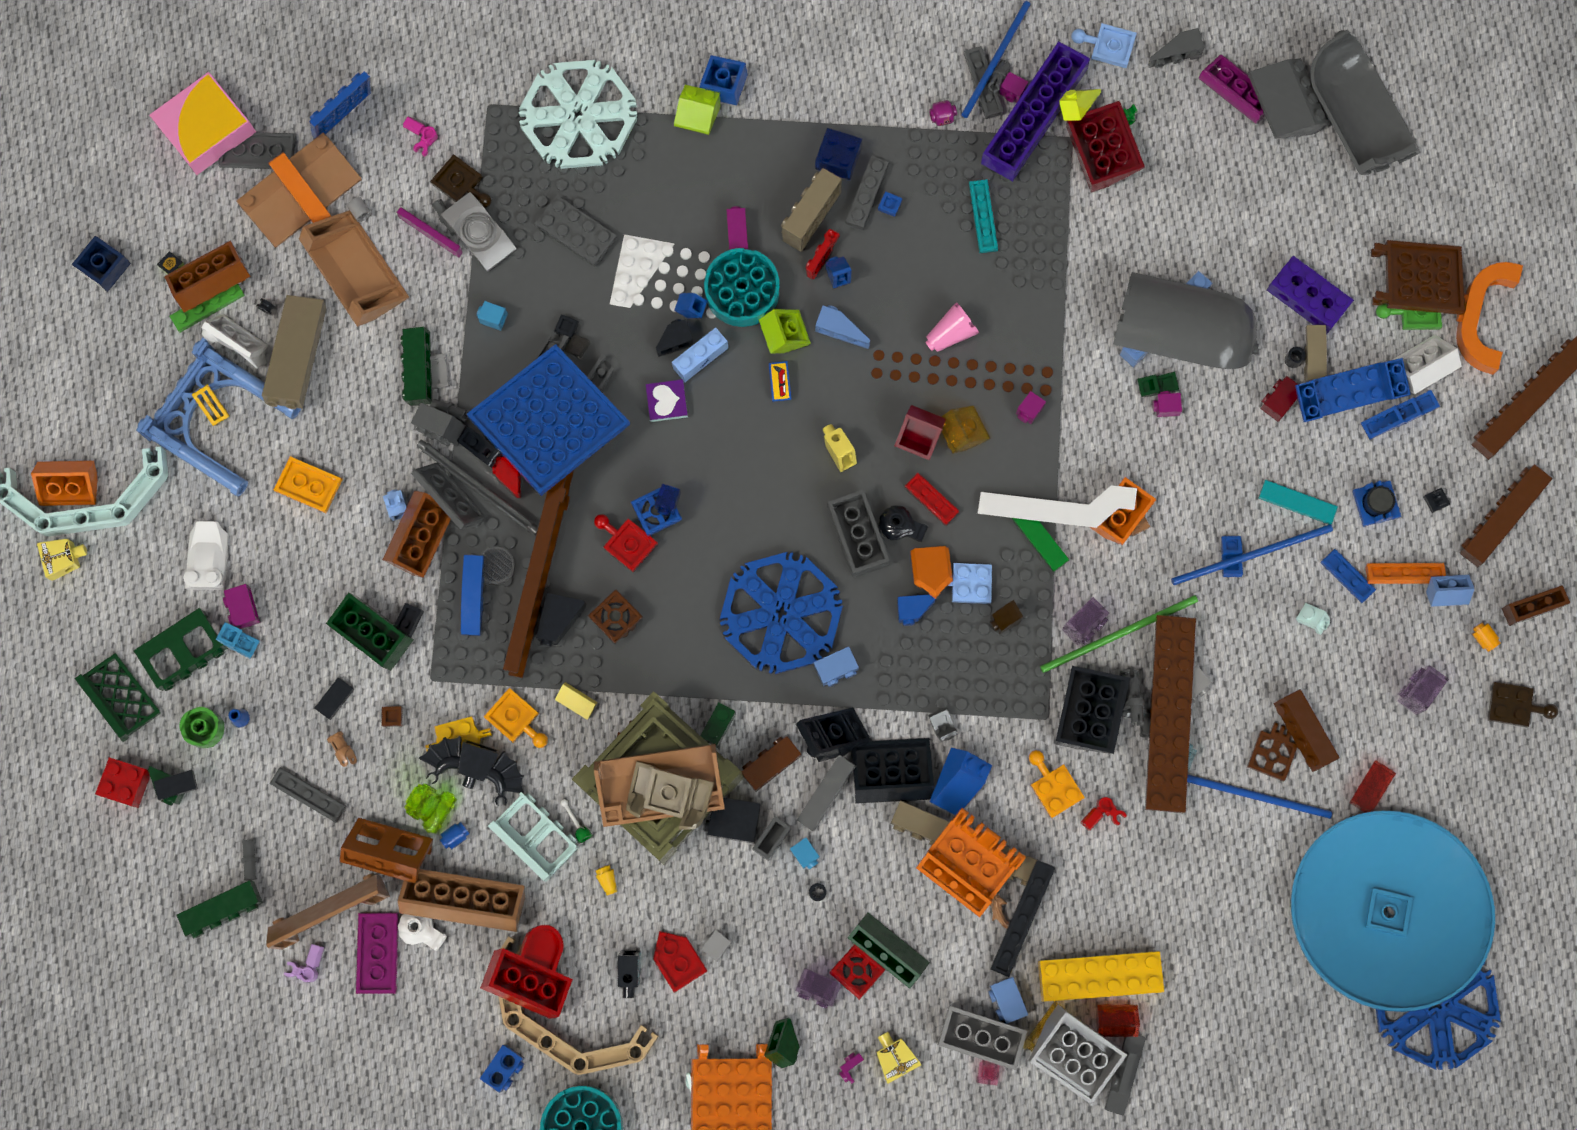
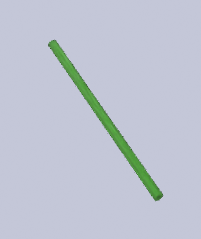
M1194 595L1040 666L1041 671L1045 673L1156 622L1157 615L1169 616L1197 603L1198 599Z

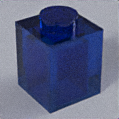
M665 484L661 485L655 502V509L658 510L659 514L665 516L669 514L674 515L681 496L680 489Z

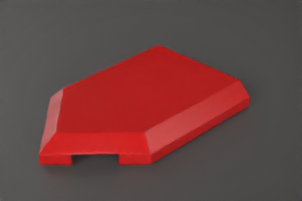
M659 931L653 960L675 993L705 974L707 969L687 937Z

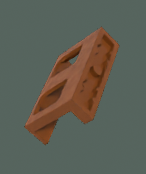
M358 817L341 846L340 862L416 883L420 866L426 855H431L433 838ZM359 834L380 841L377 845L358 841L356 838ZM397 845L418 852L416 855L411 856L397 852L394 848Z

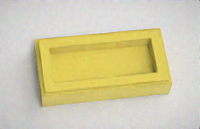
M566 682L562 685L555 698L556 701L586 720L590 718L598 703Z

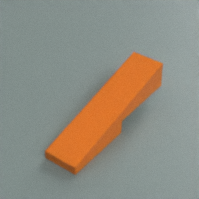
M284 152L268 162L312 223L331 217Z

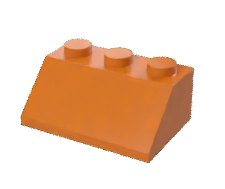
M46 461L36 463L31 476L39 506L96 505L97 471L94 461Z
M1126 477L1119 486L1137 488L1135 509L1119 508L1097 528L1090 527L1105 539L1121 545L1125 543L1156 501V498Z

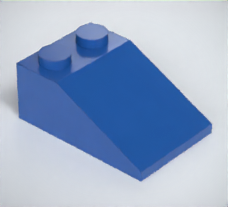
M951 747L930 803L956 815L961 808L966 807L986 783L992 765L968 751Z

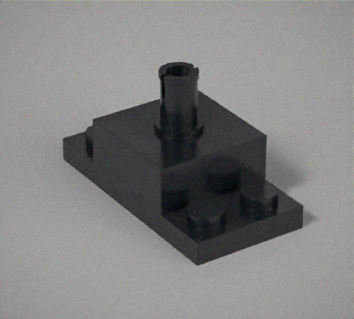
M853 707L802 719L796 723L800 734L808 746L807 753L811 757L817 758L818 762L837 758L839 755L845 756L854 747L866 745L871 741Z

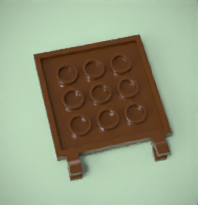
M1387 240L1385 245L1374 243V249H1371V257L1385 255L1386 293L1376 291L1375 297H1372V305L1387 303V308L1463 315L1465 307L1462 246Z

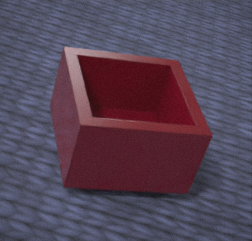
M911 405L894 446L930 460L946 419Z

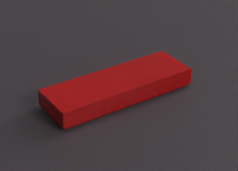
M919 473L905 485V488L945 526L959 513V510Z

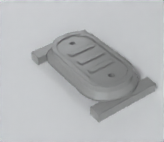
M446 353L430 356L431 389L450 386L449 382H447V364L444 359L447 358Z

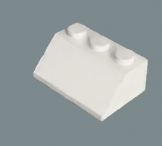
M1436 335L1394 358H1403L1409 389L1413 394L1421 392L1426 387L1462 367L1458 348Z

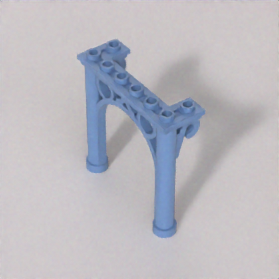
M202 337L200 341L195 343L192 354L197 359L188 366L187 373L178 380L177 387L172 393L168 394L162 408L156 411L154 419L146 415L138 423L136 431L149 442L153 441L239 497L247 488L248 481L200 452L191 440L190 421L198 404L191 395L192 393L189 392L195 384L203 388L205 385L201 383L202 378L206 373L213 372L214 382L209 384L213 391L226 386H236L247 390L263 400L262 392L265 382L217 353L208 341ZM219 372L226 375L230 379L220 381ZM199 394L198 397L200 398V400H202L203 397L201 394ZM183 401L185 403L183 410L186 411L185 414L181 411H177V409ZM279 405L274 407L290 419L296 418L301 411V408L289 409ZM177 416L182 417L183 426L176 430H171L170 423ZM183 433L187 444L174 436Z

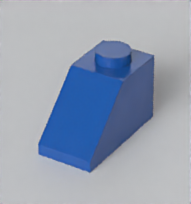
M844 256L840 258L833 257L826 262V271L833 289L851 283V268Z
M931 595L897 597L898 622L903 623L904 626L914 625L936 602V599Z

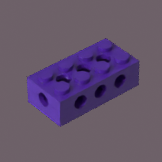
M1295 256L1290 258L1267 288L1269 293L1312 325H1326V335L1354 301Z

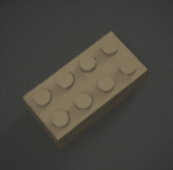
M824 168L819 173L816 172L811 181L813 183L809 188L806 187L801 195L802 199L799 203L796 202L791 210L792 214L789 218L786 217L781 224L783 241L800 252L803 251L841 194L842 179Z

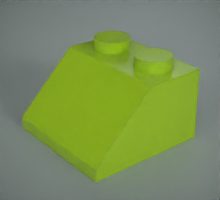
M685 84L679 97L674 126L709 135L720 110V93Z
M773 309L759 319L770 354L786 353L811 344L799 310Z

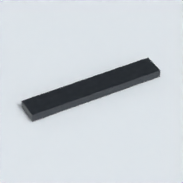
M1038 859L1036 860L990 970L1007 977L1010 976L1054 873L1055 866Z

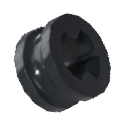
M263 298L260 299V304L256 305L259 310L268 315H271V310L275 309L272 303Z
M820 883L813 884L809 889L810 898L814 901H822L826 896L824 885ZM815 887H820V890L823 889L820 898H815L816 895H812Z

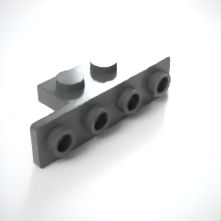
M1126 1032L1122 1050L1127 1056L1112 1077L1105 1110L1122 1116L1125 1114L1145 1044V1037Z

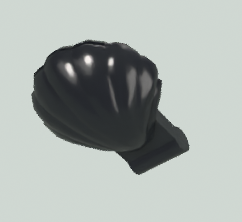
M891 506L885 509L879 518L881 533L890 540H899L907 536L922 542L928 528L927 525L914 521L910 512L903 506Z

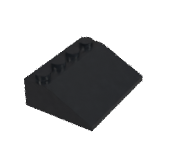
M1072 665L1056 736V745L1114 754L1130 678Z
M929 738L870 741L866 745L852 749L853 764L856 765L853 771L855 804L931 799L934 791V779Z

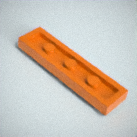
M1367 563L1365 567L1368 584H1429L1431 577L1446 576L1444 563Z

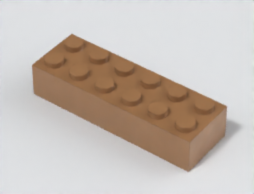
M419 869L416 883L403 881L398 898L399 913L517 932L525 901V886Z

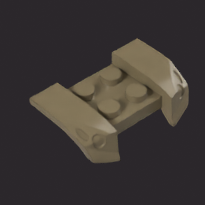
M637 761L628 794L626 810L635 817L640 818L646 808L682 818L678 830L696 829L702 824L706 815L715 782L684 776Z

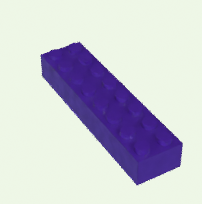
M1058 41L983 152L981 164L1013 182L1060 112L1059 100L1066 91L1076 88L1088 70L1090 58Z

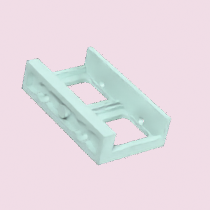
M521 792V796L496 821H492L488 827L546 882L579 848L576 845L578 841L570 833L566 836L562 832L564 827L557 820L552 822L548 818L550 814L542 806L539 809L534 804L536 800L529 793L524 795ZM524 804H529L541 816V820L527 835L521 836L509 824V819ZM552 831H557L569 843V847L555 862L549 863L537 852L536 848Z

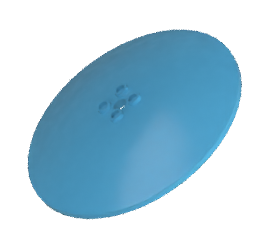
M1373 811L1352 816L1335 824L1316 839L1307 850L1298 866L1292 885V924L1303 954L1316 973L1328 985L1348 999L1364 1006L1384 1011L1406 1012L1426 1009L1440 1004L1455 996L1474 979L1481 970L1491 949L1495 930V906L1491 888L1483 869L1470 850L1456 836L1440 825L1420 816L1398 811ZM1389 907L1394 911L1393 918H1388L1384 915V908Z

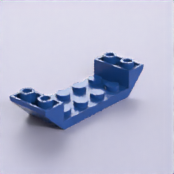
M1403 358L1379 362L1295 385L1303 422L1320 419L1323 416L1380 401L1411 395Z

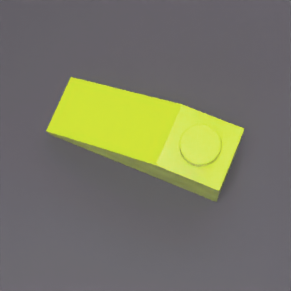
M1101 89L1066 91L1059 100L1064 121L1081 120L1100 95Z

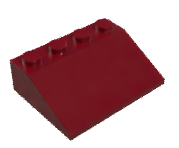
M1120 100L1088 111L1081 120L1066 122L1067 131L1091 193L1109 187L1145 168Z

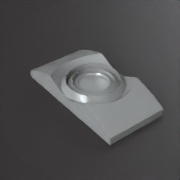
M471 192L441 214L443 219L487 272L517 250L504 231L491 218Z

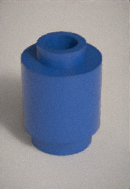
M461 822L455 823L440 834L442 836L440 842L446 849L450 847L452 850L467 839L466 837L469 835V832Z

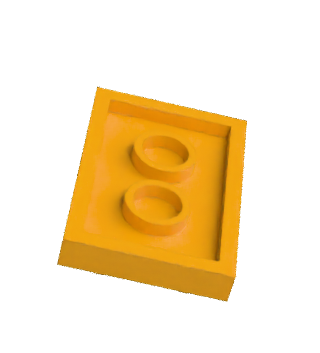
M290 456L273 490L326 514L342 479Z

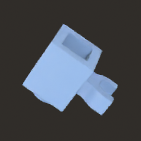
M391 490L387 492V495L383 496L389 517L392 521L402 518L408 504L401 490Z

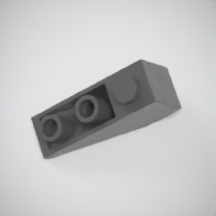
M1199 28L1180 32L1150 57L1149 68H1160L1167 63L1177 64L1184 59L1190 58V60L1199 58L1205 48Z

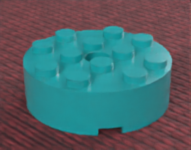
M735 248L720 254L708 267L704 281L707 304L712 313L724 323L737 327L756 325L760 323L759 319L776 308L780 295L779 276L774 264L764 254L756 250ZM740 285L747 286L746 289L737 288Z
M588 1085L574 1086L554 1096L547 1104L540 1122V1130H577L576 1125L578 1122H584L587 1126L586 1130H623L622 1114L615 1100L605 1091Z

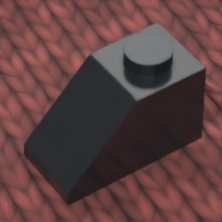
M677 319L667 325L656 346L658 357L694 345L686 319Z

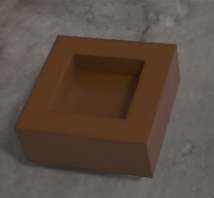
M382 707V727H402L403 707Z

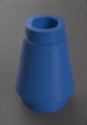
M233 709L228 715L231 723L238 728L246 726L250 720V715L245 709Z

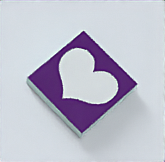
M683 379L646 384L650 422L688 417Z

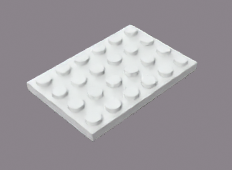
M624 235L610 304L631 308L633 303L637 306L642 305L644 297L640 293L648 285L649 280L658 267L662 274L669 272L670 266L668 263L663 262L666 256L669 257L673 254L674 243ZM684 248L681 250L680 255L682 259L688 260L691 258L692 253L690 249ZM703 251L699 254L700 262L707 263L709 261L710 255L708 252ZM682 265L677 268L678 276H687L688 269L686 266ZM698 269L695 272L696 279H705L706 271ZM664 280L656 281L655 288L657 291H664L666 289ZM676 283L673 287L674 293L678 295L683 293L684 285ZM699 286L693 287L691 291L700 297L703 294V290ZM655 297L652 299L651 304L653 308L659 309L662 307L663 302L661 298ZM676 300L670 303V310L676 312L674 311L677 303ZM708 308L706 311L707 317L715 318L716 316Z

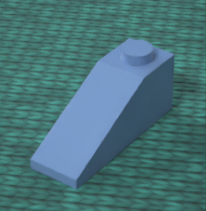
M822 306L815 325V332L869 349L870 339L841 311H838L834 306Z

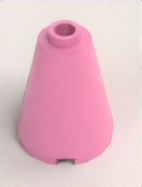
M956 302L926 336L928 340L925 343L931 351L935 349L938 352L977 335L979 331Z

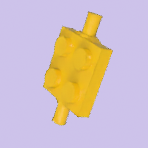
M473 716L434 726L437 739L436 743H432V745L438 744L444 737L454 739L461 736L462 748L464 739L480 744L481 738L492 736V733L489 732L491 731L490 728L479 731L475 726Z

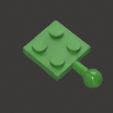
M1387 304L1379 305L1376 308V315L1382 319L1388 318L1390 315H1401L1402 330H1440L1442 328L1441 313L1387 308Z

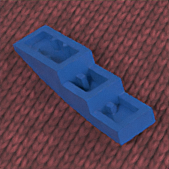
M1429 390L1361 422V425L1370 440L1440 408V405L1432 390Z
M464 555L461 594V635L481 636L484 599L482 597L484 556Z

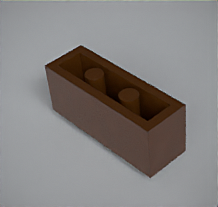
M1563 585L1510 603L1501 609L1508 625L1512 626L1560 609L1570 604Z
M782 736L772 743L774 746L770 750L764 749L757 755L759 758L756 761L752 762L750 760L742 767L743 777L755 792L802 756L788 736L784 739Z

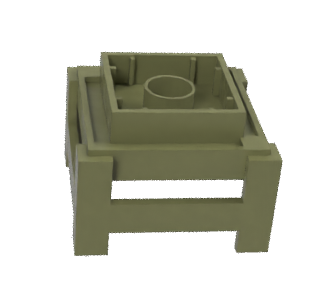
M653 691L640 705L642 711L595 761L710 744L672 711L669 705ZM717 752L724 798L743 780L742 771L728 758L725 759ZM593 762L589 767L584 765L572 780L600 806ZM711 811L706 812V815H705L704 819L708 816V814H709ZM678 817L621 824L628 833L663 865L677 852L676 849L695 830H683L679 834L681 830L678 829L682 818Z

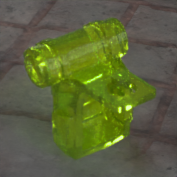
M425 783L422 785L418 784L407 798L404 808L409 816L423 821L422 826L428 833L436 834L439 828L443 827L442 824L450 811L454 809L457 799L451 792L443 791L441 794H438L434 787Z

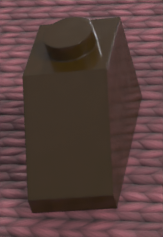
M1012 600L993 613L989 622L994 631L1002 634L1020 624L1023 615L1015 601Z

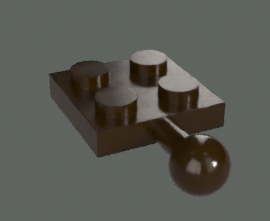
M454 154L430 181L434 187L454 202L459 201L471 192L484 208L491 204L489 194L480 193L474 189L483 178L482 175Z
M1493 682L1488 721L1527 728L1529 727L1531 712L1543 714L1547 719H1554L1558 715V708L1554 704H1546L1545 706L1533 705L1534 688Z

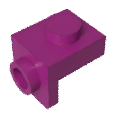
M854 1052L844 1058L845 1063L840 1066L842 1071L839 1074L845 1083L848 1081L851 1084L855 1082L848 1071L864 1060L860 1053L855 1055Z

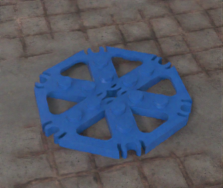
M788 552L744 563L749 570L747 571L744 566H741L740 569L744 574L742 576H738L736 573L733 574L738 582L731 577L719 619H728V621L720 622L721 626H729L728 631L723 632V636L732 634L729 637H724L725 640L756 670L759 662L761 663L759 666L761 672L765 665L770 666L769 674L773 673L774 666H776L775 674L814 664L817 660L813 656L816 655L818 660L822 659V656L819 655L820 650H825L829 653L830 650L825 644L832 649L843 605L835 607V605L842 604V600L836 601L833 598L835 595L840 594L839 590L831 592V590L838 589V587L807 557L804 564H802L803 555H800L798 561H794L792 559V552L789 554V560H786ZM775 563L782 565L783 570L777 593L757 576L756 572L760 567ZM804 571H810L824 586L821 592L796 598L801 575ZM743 589L761 608L733 614L731 612V605L735 591ZM784 603V612L787 614L783 615L780 622H778L779 617L776 611H780ZM829 611L832 614L828 633L825 636H819L801 619ZM767 628L761 652L757 655L752 654L739 641L741 634ZM786 632L806 650L805 657L789 662H782L780 660Z
M1480 970L1463 990L1440 1003V1008L1429 1007L1416 1011H1407L1393 1022H1389L1386 1019L1384 1010L1376 1009L1379 1033L1387 1029V1031L1381 1034V1037L1385 1038L1387 1035H1390L1392 1040L1387 1045L1391 1047L1397 1043L1392 1050L1434 1070H1443L1442 1064L1444 1061L1448 1063V1069L1458 1068L1493 1042V1040L1486 1037V1035L1488 1037H1496L1495 1034L1490 1032L1492 1026L1495 1028L1500 1027L1498 1023L1492 1022V1019L1501 1022L1494 975L1486 979V976H1489L1492 971L1482 972ZM1478 986H1483L1486 990L1488 1011L1482 1014L1458 1001ZM1450 1022L1476 1035V1041L1461 1053L1454 1052ZM1428 1024L1432 1052L1430 1055L1424 1056L1409 1049L1405 1041Z

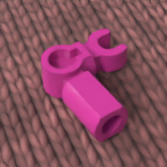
M408 116L403 123V127L421 136V141L414 145L413 150L417 153L419 148H424L422 156L425 157L428 154V147L437 140L438 134L433 127H426L421 122Z

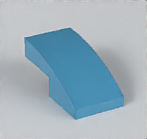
M225 622L216 640L251 659L260 640L243 633V630Z

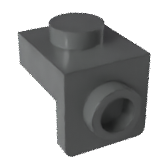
M946 707L928 715L934 732L940 741L950 740L954 735L958 734Z

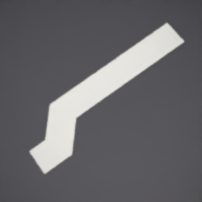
M1111 485L1089 505L981 492L978 514L1097 528L1119 508L1134 510L1137 488Z

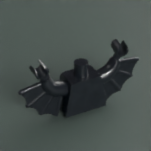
M461 736L454 739L444 737L438 744H430L428 751L419 757L420 760L436 769L426 776L427 779L429 775H435L436 779L431 784L436 783L438 775L443 774L447 769H458L459 774L465 775L462 786L473 789L476 779L480 781L488 779L494 783L496 793H498L495 799L497 806H499L498 800L500 798H504L505 806L507 805L508 800L504 796L505 791L524 793L522 788V778H524V775H521L518 771L517 761L510 759L505 751L497 759L500 753L499 750L464 739L461 748Z

